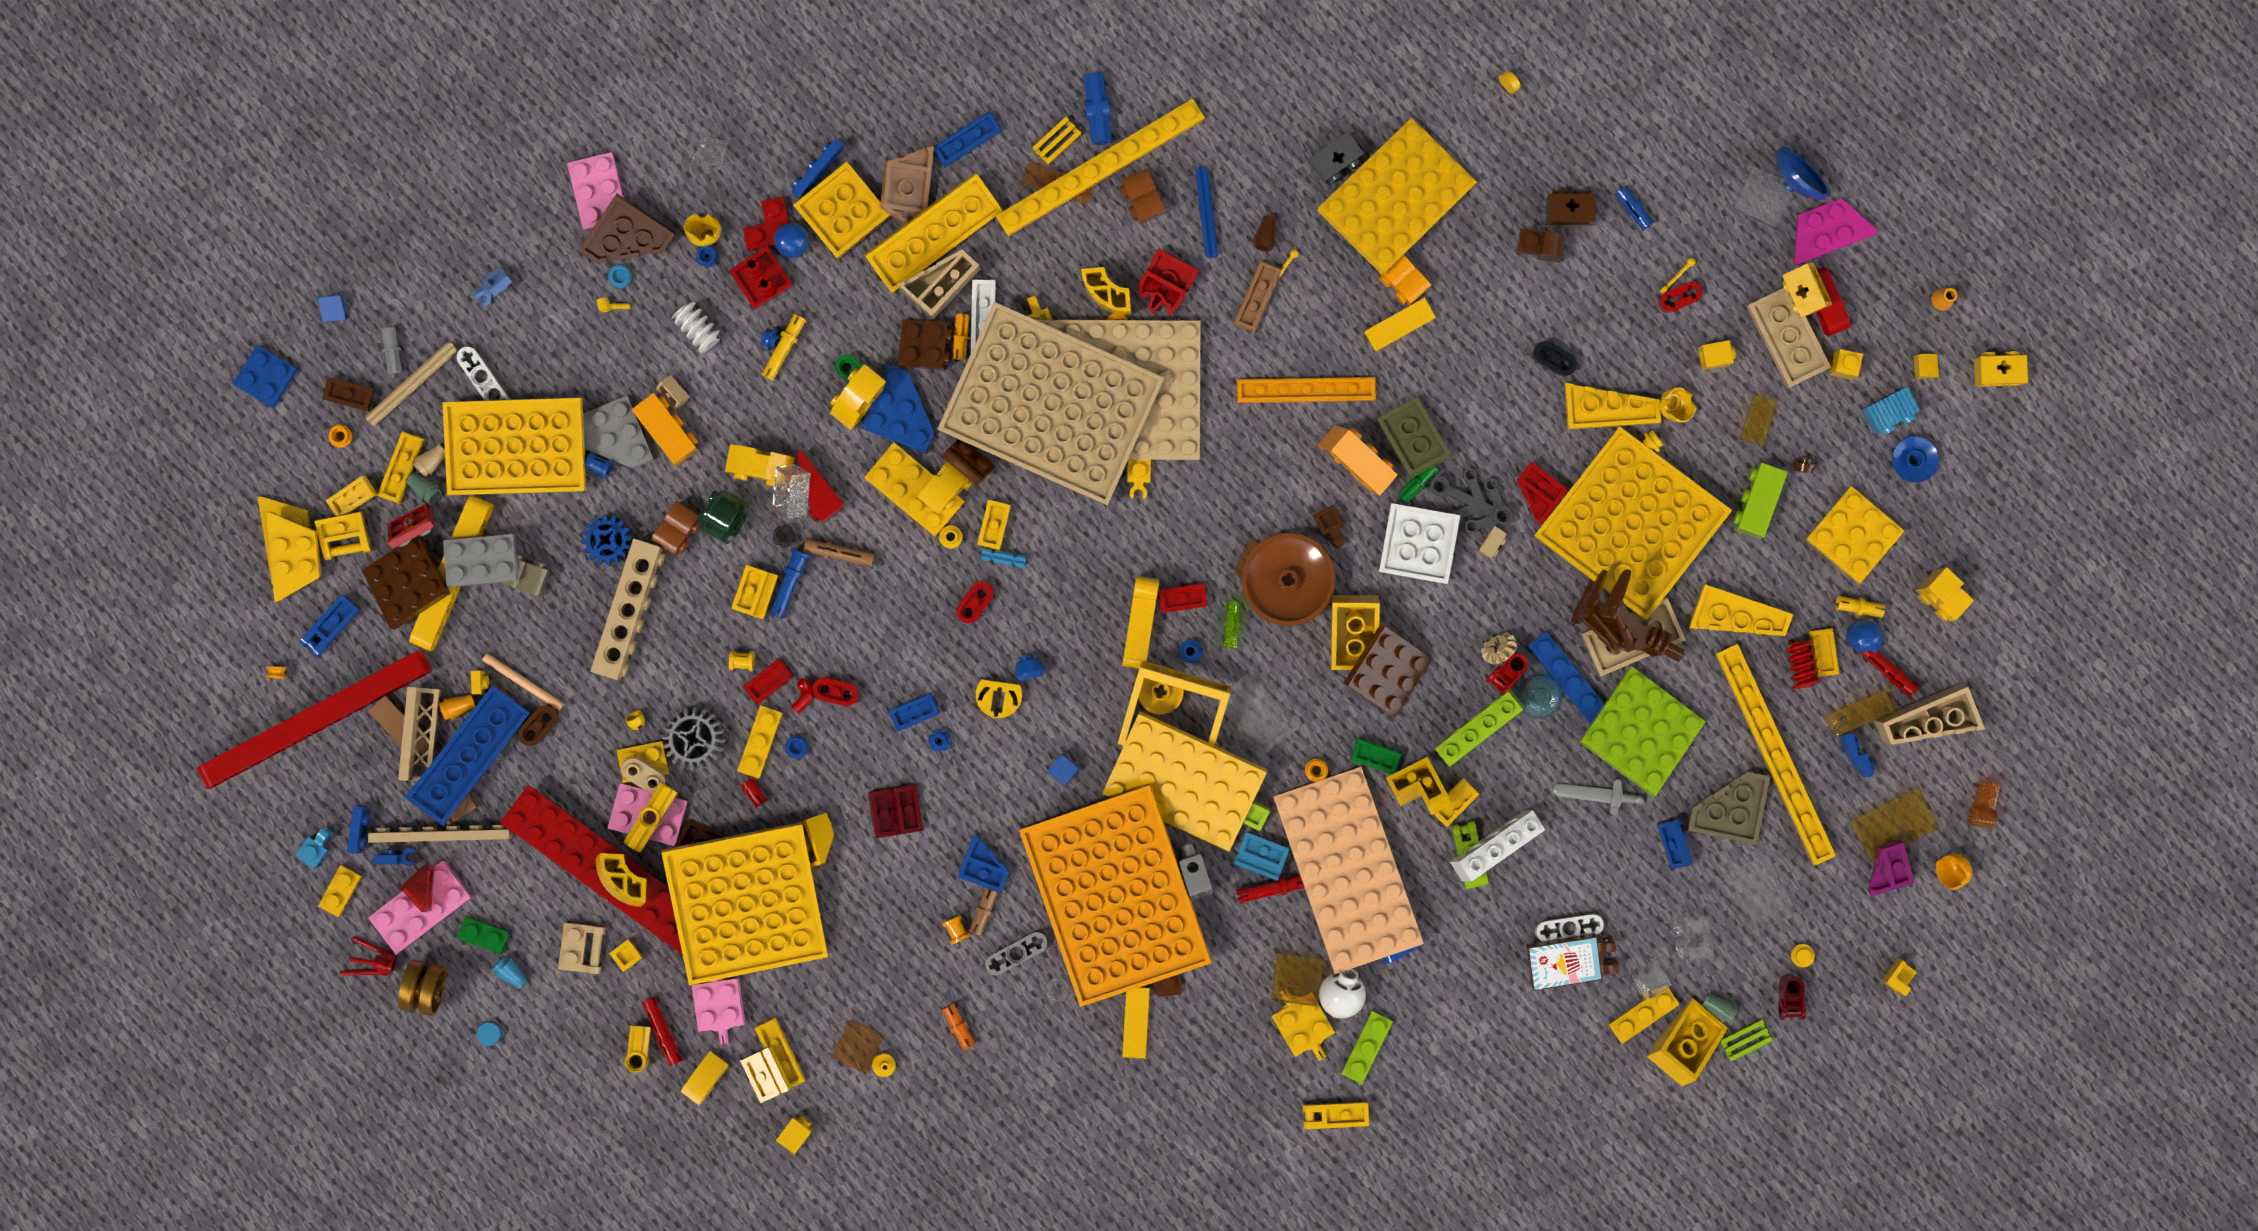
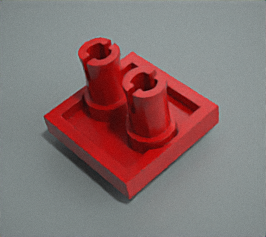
M768 246L747 257L743 262L729 270L754 310L793 286Z

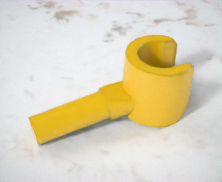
M608 297L596 300L598 309L602 313L615 309H630V303L610 304Z

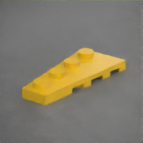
M1703 584L1688 628L1786 636L1793 614Z

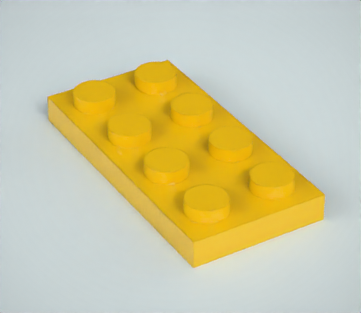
M894 442L864 477L934 537L940 533L965 503L957 495L954 498L956 500L954 506L948 512L945 510L938 514L921 501L917 496L934 475Z

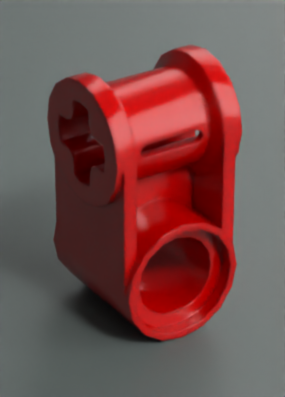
M1513 654L1498 666L1485 681L1495 686L1500 691V695L1509 688L1511 689L1527 670L1528 661L1526 657L1522 654ZM1516 657L1522 661V667L1517 671L1513 670L1510 665L1512 659Z

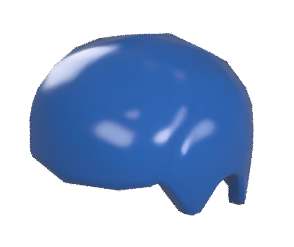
M787 222L778 227L774 235V245L783 257L797 258L807 250L809 235L804 227L798 223Z
M1859 619L1847 628L1846 640L1850 647L1861 654L1865 651L1876 653L1883 646V632L1876 622L1870 619Z

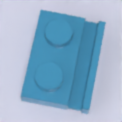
M1246 832L1234 865L1278 881L1289 848Z

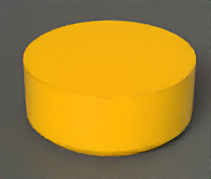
M1505 71L1499 76L1501 85L1510 94H1514L1520 89V82L1512 72Z

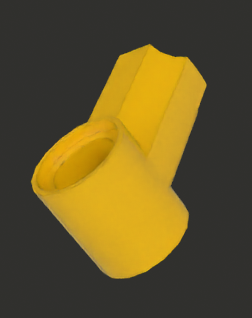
M630 1025L628 1051L625 1058V1066L630 1072H641L649 1065L648 1054L651 1027ZM634 1055H639L642 1058L640 1068L632 1065Z

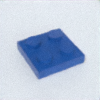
M256 345L234 380L233 385L268 406L275 408L298 369L261 346Z

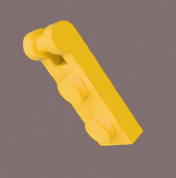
M1368 1102L1302 1105V1110L1305 1112L1304 1129L1369 1126ZM1314 1112H1321L1322 1120H1315Z

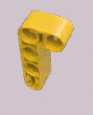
M1136 576L1122 664L1124 667L1139 669L1142 660L1147 662L1159 579Z

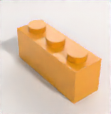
M652 393L631 410L675 466H679L699 450L695 445L698 443V440L690 431L688 433L684 431L681 427L684 425V422L676 413L674 415L670 413L667 409L670 405L662 395L658 397L655 393Z

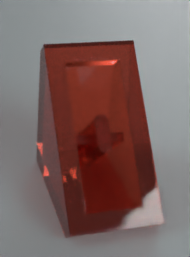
M435 864L422 866L399 887L421 912L432 911Z

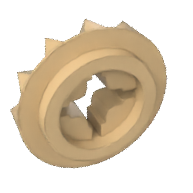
M1508 632L1503 635L1498 633L1494 638L1490 636L1491 640L1484 642V648L1481 649L1482 657L1487 663L1499 664L1514 654L1517 648V641Z

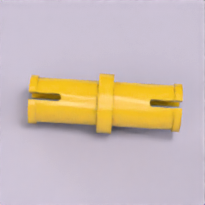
M1838 595L1835 603L1839 604L1835 605L1836 610L1852 612L1856 616L1868 615L1878 618L1884 616L1885 610H1881L1885 609V604L1865 601V598L1860 597L1853 599Z

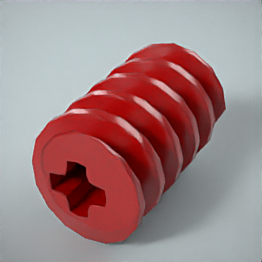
M1804 640L1787 643L1791 647L1786 649L1785 653L1793 655L1787 659V662L1794 663V666L1790 667L1788 671L1796 672V675L1790 677V680L1798 682V684L1792 686V689L1817 686L1815 683L1820 681L1821 677L1813 676V674L1818 672L1819 668L1811 666L1817 662V659L1810 658V655L1814 654L1816 650L1808 648V646L1814 644V641Z

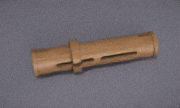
M807 538L804 546L805 553L824 556V559L833 558L871 568L875 553L834 545L831 541L825 543Z

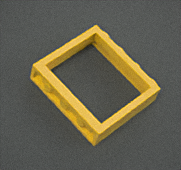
M1142 660L1118 744L1124 747L1129 736L1128 731L1144 678L1219 699V707L1208 740L1209 743L1215 745L1232 686Z

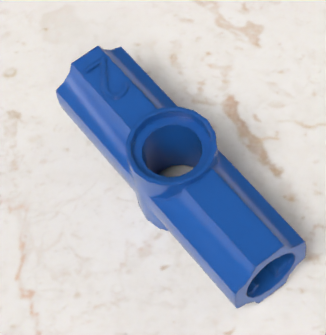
M1088 73L1083 75L1086 93L1087 121L1089 120L1092 145L1111 143L1110 111L1108 97L1105 94L1103 73Z

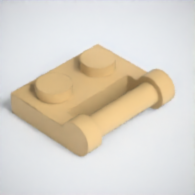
M565 922L558 969L600 974L601 967L599 966L602 937L605 935L606 927ZM593 933L590 965H585L587 934Z

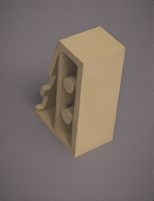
M960 250L927 270L919 272L916 276L899 283L898 286L934 320L981 269L979 264L964 250Z

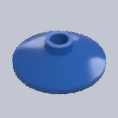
M1918 436L1908 437L1899 442L1892 454V465L1897 475L1903 480L1912 483H1919L1929 479L1937 470L1939 456L1935 446L1929 440ZM1911 456H1914L1917 459L1915 465L1911 464L1909 461Z

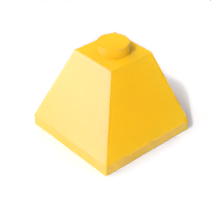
M827 813L801 821L811 868L825 863L834 837L832 824Z

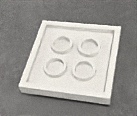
M1391 503L1379 572L1448 584L1460 515Z

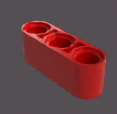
M1824 266L1817 269L1833 305L1815 313L1823 332L1829 337L1849 329L1851 324L1828 269Z

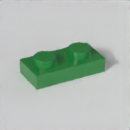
M466 916L457 939L502 954L510 931Z

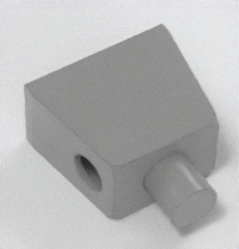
M1193 844L1180 847L1183 860L1179 861L1191 901L1213 894L1202 855H1196ZM1197 866L1198 871L1191 873L1189 868Z

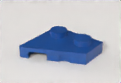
M973 835L958 877L1002 893L1010 871L978 836Z

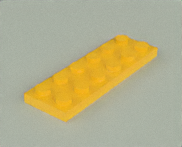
M974 173L864 254V256L890 292L893 293L899 288V283L916 276L1003 210L978 174Z

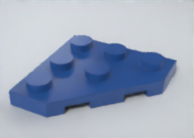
M887 364L882 375V379L886 381L884 389L870 406L861 428L927 454L935 432L909 372Z

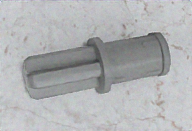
M396 328L381 329L384 345L382 353H385L387 371L389 374H399L402 371L399 355L401 348L398 347Z

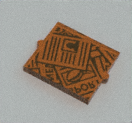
M849 1020L831 1057L846 1064L847 1068L852 1067L866 1074L884 1037L869 1030L868 1026L863 1027Z

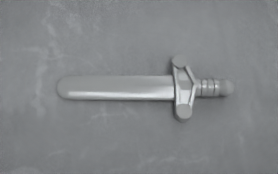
M1619 779L1613 781L1612 789L1561 783L1553 787V793L1558 797L1610 803L1609 811L1612 815L1618 813L1622 802L1631 804H1642L1644 802V798L1640 795L1623 793L1622 782Z

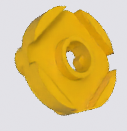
M1144 678L1138 698L1141 705L1147 711L1163 715L1172 712L1180 705L1184 689ZM1160 685H1163L1167 694L1157 698L1154 688H1159Z

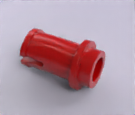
M751 777L740 786L743 788L741 791H745L754 807L757 808L762 804L756 796H758L762 803L768 799L756 784L758 781H754Z

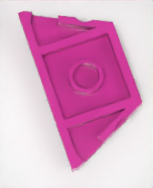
M1842 198L1797 216L1793 264L1794 266L1874 236L1878 234V231Z

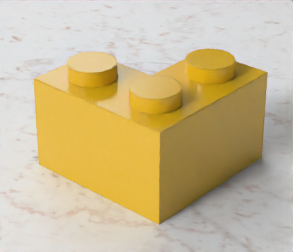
M1947 567L1934 570L1916 589L1920 594L1918 598L1928 606L1931 604L1937 610L1935 614L1945 622L1947 620L1949 622L1956 621L1974 602L1960 588L1964 583Z
M1428 757L1386 777L1400 807L1419 797H1422L1431 815L1452 805Z

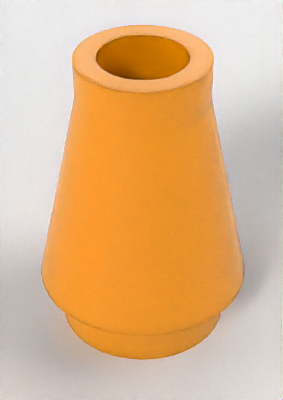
M1939 288L1935 290L1931 297L1933 306L1941 311L1950 309L1957 299V292L1952 288Z
M471 694L446 698L443 702L439 703L445 720H454L476 707Z

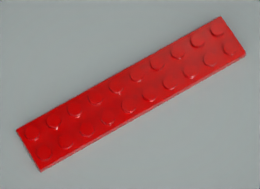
M528 784L500 823L682 954L668 885ZM600 853L624 854L625 864L630 872L637 877L646 879V902L641 907L623 903L606 890L600 881L596 869V857Z

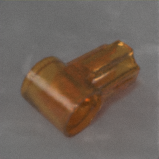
M1985 781L1978 782L1975 801L1971 805L1967 817L1969 825L1990 830L1995 827L1997 821L1996 804L2001 785Z

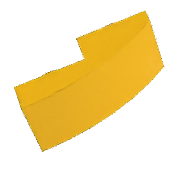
M709 1051L690 1076L681 1093L700 1106L714 1089V1084L728 1069V1064Z

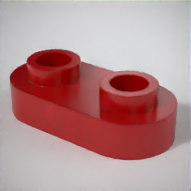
M980 581L970 588L956 610L960 621L971 624L980 617L994 595L990 584ZM980 589L986 590V596L983 598L978 596ZM966 608L973 610V614L969 617L964 614Z
M820 678L813 685V694L821 701L842 706H852L859 699V690L851 683ZM823 685H827L829 687V692L827 694H823L821 692V687ZM846 690L852 693L850 699H845L843 696Z

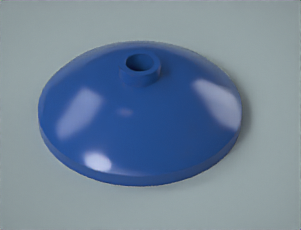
M1781 146L1776 151L1778 169L1785 180L1783 184L1790 192L1796 191L1806 198L1815 200H1826L1830 196L1829 188L1824 180L1802 157L1784 146Z

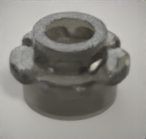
M788 525L778 526L773 531V541L777 546L780 545L782 548H787L795 541L796 535Z

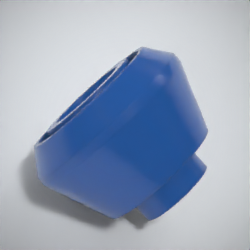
M1033 654L1019 657L1020 662L1016 663L1015 678L1017 680L1024 681L1044 675L1046 668L1039 658H1033Z

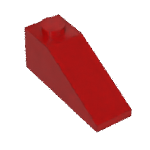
M800 450L797 452L807 504L811 508L808 512L816 522L821 520L822 523H825L846 506Z

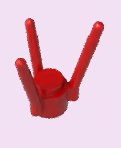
M354 936L352 938L353 941L381 955H376L374 960L349 957V961L373 965V969L377 970L340 971L339 974L341 976H387V974H392L394 971L396 956L391 955L392 951L382 949Z

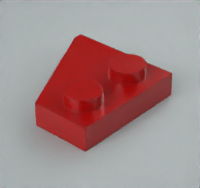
M1533 462L1528 464L1516 480L1538 525H1542L1568 491L1567 488Z

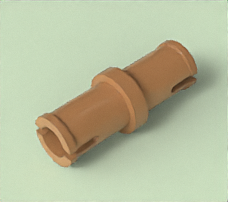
M984 888L978 907H975L974 911L976 913L968 930L969 932L983 936L988 918L992 917L993 912L991 910L999 892Z

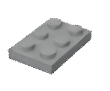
M514 534L443 540L447 587L518 581Z

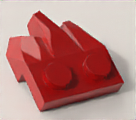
M1158 248L1138 284L1139 297L1151 296L1148 309L1152 314L1162 304H1165L1166 312L1171 315L1185 298L1199 269Z

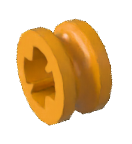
M266 666L268 674L265 678L287 679L285 671L288 670V667Z

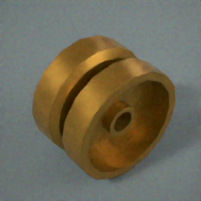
M411 960L406 967L401 981L398 1008L402 1011L414 1012L418 1007L421 1015L435 1016L441 1004L446 985V966L432 964L427 969L425 962Z

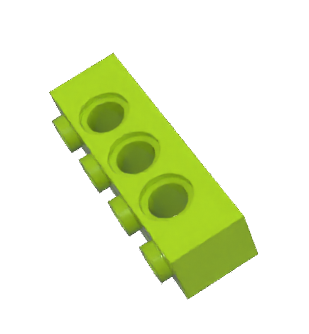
M1509 688L1438 743L1435 750L1449 767L1523 711L1524 705Z

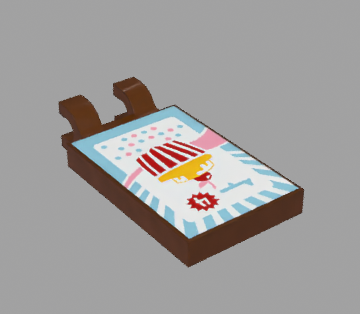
M1593 933L1526 944L1533 991L1602 980V973H1619L1618 963H1616L1615 958L1603 959V952L1617 951L1616 943L1613 941L1612 936L1597 939V935Z

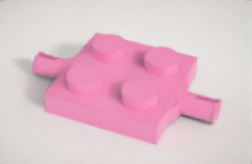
M723 978L692 985L698 1032L707 1030L718 1031L720 1045L729 1044L727 1030L734 1026L746 1024L739 978Z

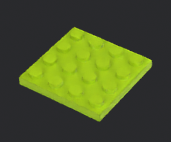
M1631 666L1627 669L1578 742L1649 795L1655 797L1706 721Z

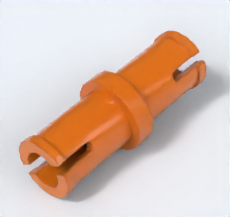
M955 1003L942 1008L941 1011L951 1027L949 1030L955 1034L962 1051L968 1050V1045L971 1047L976 1045L966 1027L968 1024L966 1020L963 1021Z

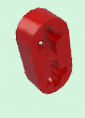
M1688 282L1669 290L1660 297L1659 307L1666 313L1682 309L1701 298L1702 288L1696 282ZM1688 287L1691 290H1696L1697 293L1694 294V299L1691 296L1683 298L1682 294L1688 291ZM1666 296H1669L1670 299L1678 297L1679 300L1673 304V308L1670 305H1665Z

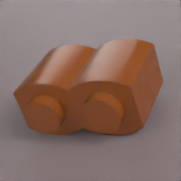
M1147 168L1121 179L1122 186L1119 188L1124 200L1128 198L1132 205L1128 209L1133 220L1138 219L1139 224H1142L1165 214L1164 205Z
M676 501L653 534L651 540L674 555H677L679 552L682 554L690 543L687 541L692 533L696 534L702 526V522H700L702 516L681 502Z

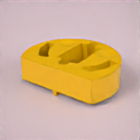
M981 679L976 688V702L982 712L990 717L1004 718L1010 716L1018 709L1022 701L1021 685ZM985 687H990V689L984 694L983 699L979 700L978 698L980 692ZM998 687H1001L1002 692H1005L1003 710L998 713V716H995L994 711H991L993 693L998 690ZM1009 690L1015 692L1018 705L1013 704V697Z

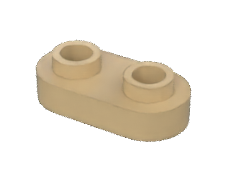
M630 756L623 762L621 768L623 776L643 790L654 793L660 782L665 784L666 778L664 773L642 758ZM635 767L637 769V772L632 773L630 772L629 768ZM654 779L657 781V784L651 785L649 780Z

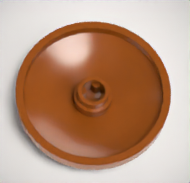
M1282 533L1263 540L1251 551L1243 567L1242 587L1248 604L1261 618L1279 626H1298L1315 619L1325 610L1334 592L1335 572L1329 555L1317 542L1304 535Z

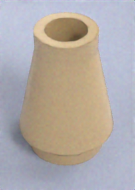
M437 444L434 448L416 457V461L412 465L424 477L428 474L432 475L445 457V450Z

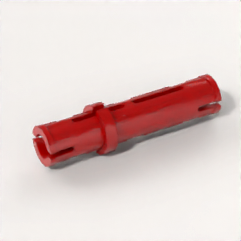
M1865 651L1861 654L1889 679L1888 682L1891 685L1895 684L1909 698L1919 689V686L1904 674L1905 671L1902 668L1898 669L1879 651L1876 653Z
M1300 875L1285 879L1284 877H1279L1278 881L1236 889V895L1241 896L1237 897L1239 904L1277 894L1287 895V892L1303 889L1304 885L1301 882Z
M656 997L641 1002L659 1042L657 1045L662 1049L668 1066L671 1067L683 1061L675 1044L676 1038L675 1036L672 1037Z

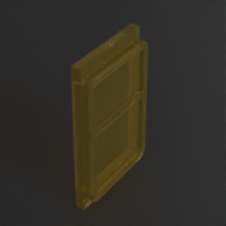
M1917 788L1907 791L1850 821L1871 863L1875 862L1878 846L1902 839L1906 846L1938 830Z

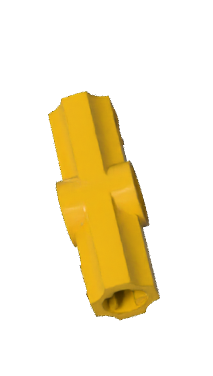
M660 782L645 808L639 813L637 821L623 843L641 853L657 826L662 823L664 815L679 792ZM648 811H653L656 814V821L653 824L646 821V813Z

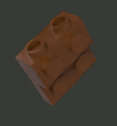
M902 320L898 366L944 371L945 365H949L950 351H946L947 342L952 341V329L949 328V324L926 320L925 322Z

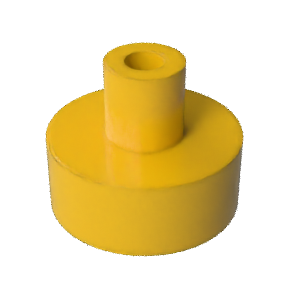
M881 1052L873 1057L871 1066L876 1075L888 1077L894 1072L896 1063L892 1055Z

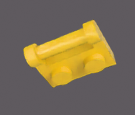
M362 511L315 520L325 561L332 560L335 556L360 551L364 553L372 552L371 541L368 537ZM359 536L360 539L358 543L331 548L329 543Z

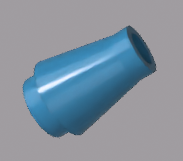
M503 956L492 968L496 973L495 976L515 986L517 989L527 981V978L522 974L514 961L506 956Z

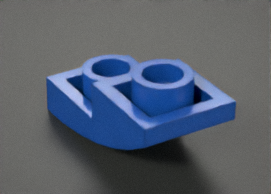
M1853 733L1839 735L1843 750L1852 766L1862 777H1872V771H1874L1873 760L1866 753L1858 754L1857 750H1860L1858 738L1854 737Z

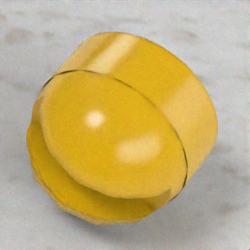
M636 710L625 718V722L631 729L639 730L638 727L640 725L645 726L646 719L640 710Z

